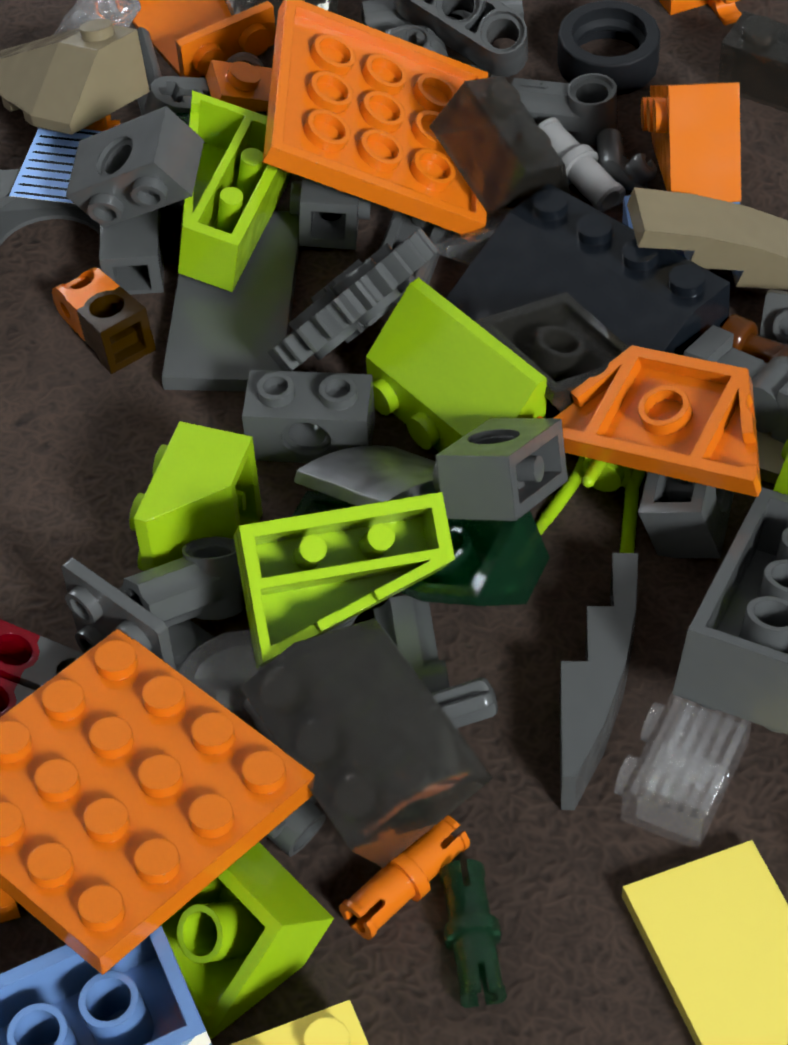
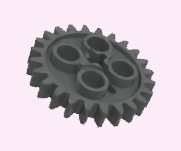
M420 228L394 249L386 243L363 263L358 259L311 297L313 303L288 323L293 331L269 350V355L282 371H293L312 355L319 361L344 340L346 343H349L396 305L393 301L406 290L409 283L416 279L413 273L439 250Z

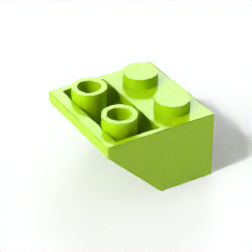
M179 421L169 444H162L156 453L153 464V478L146 493H138L131 507L129 525L130 529L136 532L139 552L137 563L139 570L146 571L182 558V547L192 540L214 536L234 539L233 536L239 525L260 521L263 512L252 436Z

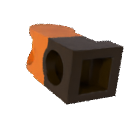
M92 267L76 279L66 284H60L52 289L53 301L60 316L97 353L98 360L110 374L121 370L156 350L146 308L99 268Z

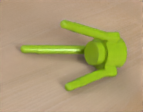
M580 456L573 472L568 477V481L562 485L545 508L538 521L530 530L529 535L532 538H539L558 516L581 483L586 488L594 487L603 492H612L623 486L625 488L620 553H634L639 489L645 477V471Z

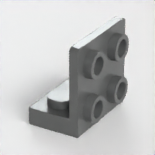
M70 558L61 566L67 589L65 600L73 613L77 630L75 640L84 653L118 629L131 639L138 641L195 685L227 656L225 644L191 620L167 627L161 619L76 559Z

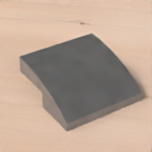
M358 446L332 452L309 462L297 470L294 482L350 504L360 506L436 493L433 484V471L436 461L391 446Z

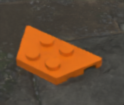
M632 345L609 362L604 372L588 378L571 391L574 403L554 417L562 419L565 453L758 497L762 490L753 384L749 369Z

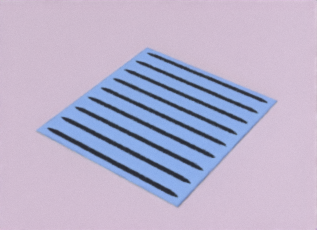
M38 128L9 196L74 204L66 197V192L79 141L102 131L82 129L70 135Z

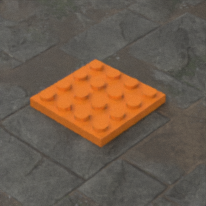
M283 0L277 16L263 163L279 168L284 172L296 174L332 187L339 192L348 193L382 205L392 211L401 212L429 222L442 229L477 239L486 226L488 72L305 1Z
M116 629L0 717V888L99 973L104 975L317 793L316 775L138 641L131 639Z

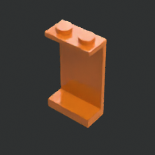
M112 0L137 29L143 27L149 31L153 47L180 77L199 78L206 76L211 60L226 62L229 57L239 52H248L258 56L275 44L274 6L269 1L248 9L240 0Z

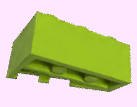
M193 90L189 127L204 140L193 196L183 199L178 273L233 292L292 173L284 172L279 168L263 163L267 116Z
M438 492L239 525L233 538L257 669L442 570L455 560L443 493Z

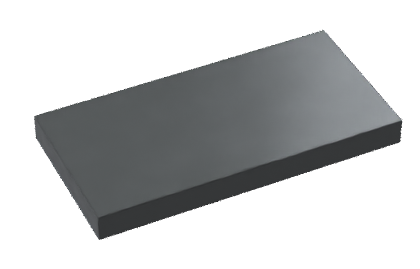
M290 211L273 212L233 292L182 274L178 275L162 372L164 390L246 392L249 370L282 371L268 351L290 333V325L288 323L291 322L300 251L299 215H290Z

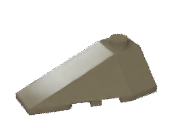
M109 19L90 20L80 25L79 28L0 51V96L3 106L11 112L18 109L23 110L25 121L35 127L73 135L150 92L138 30L113 25V22Z

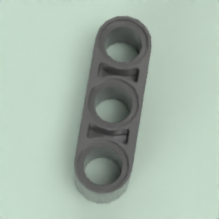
M393 0L396 11L404 19L414 25L429 27L446 46L492 75L498 77L515 75L524 68L528 60V39L525 21L517 12L498 0ZM457 10H465L471 13L470 16L463 20H453L447 17L450 13ZM500 38H509L516 42L506 49H498L491 45Z

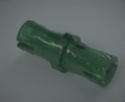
M467 859L468 877H464L466 885L464 886L460 860H456L442 867L439 876L444 889L449 922L444 927L445 945L447 949L454 950L460 987V1003L464 1008L479 1006L477 994L481 993L482 990L481 979L486 1005L500 1004L507 998L496 944L501 940L502 934L499 919L490 913L484 879L486 875L484 865L480 861Z

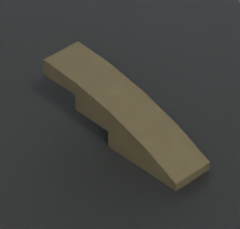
M638 187L633 188L627 207L638 248L683 250L686 259L705 269L731 270L736 287L788 290V220L745 205L700 195Z

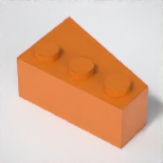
M740 82L650 85V97L641 98L642 131L651 132L653 148L666 190L690 193L727 202H741Z

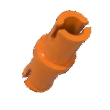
M439 813L433 818V822L401 851L392 849L380 860L382 869L349 899H345L339 905V911L344 920H349L353 915L358 918L350 927L364 939L370 940L377 934V930L410 899L419 902L430 891L429 882L457 855L470 847V839L465 831L460 832L455 838L451 835L460 824L451 816Z

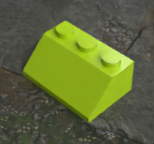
M419 277L409 283L366 355L367 374H372L374 406L378 412L385 416L393 413L407 425L411 437L420 447L426 450L434 447L439 452L490 418H537L538 416L546 418L547 378Z
M258 842L164 922L162 927L210 1039H213L302 968L329 928L334 917Z

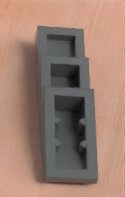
M612 553L610 606H587L585 633L586 661L560 662L561 810H575L604 755L623 701L634 644L638 553Z

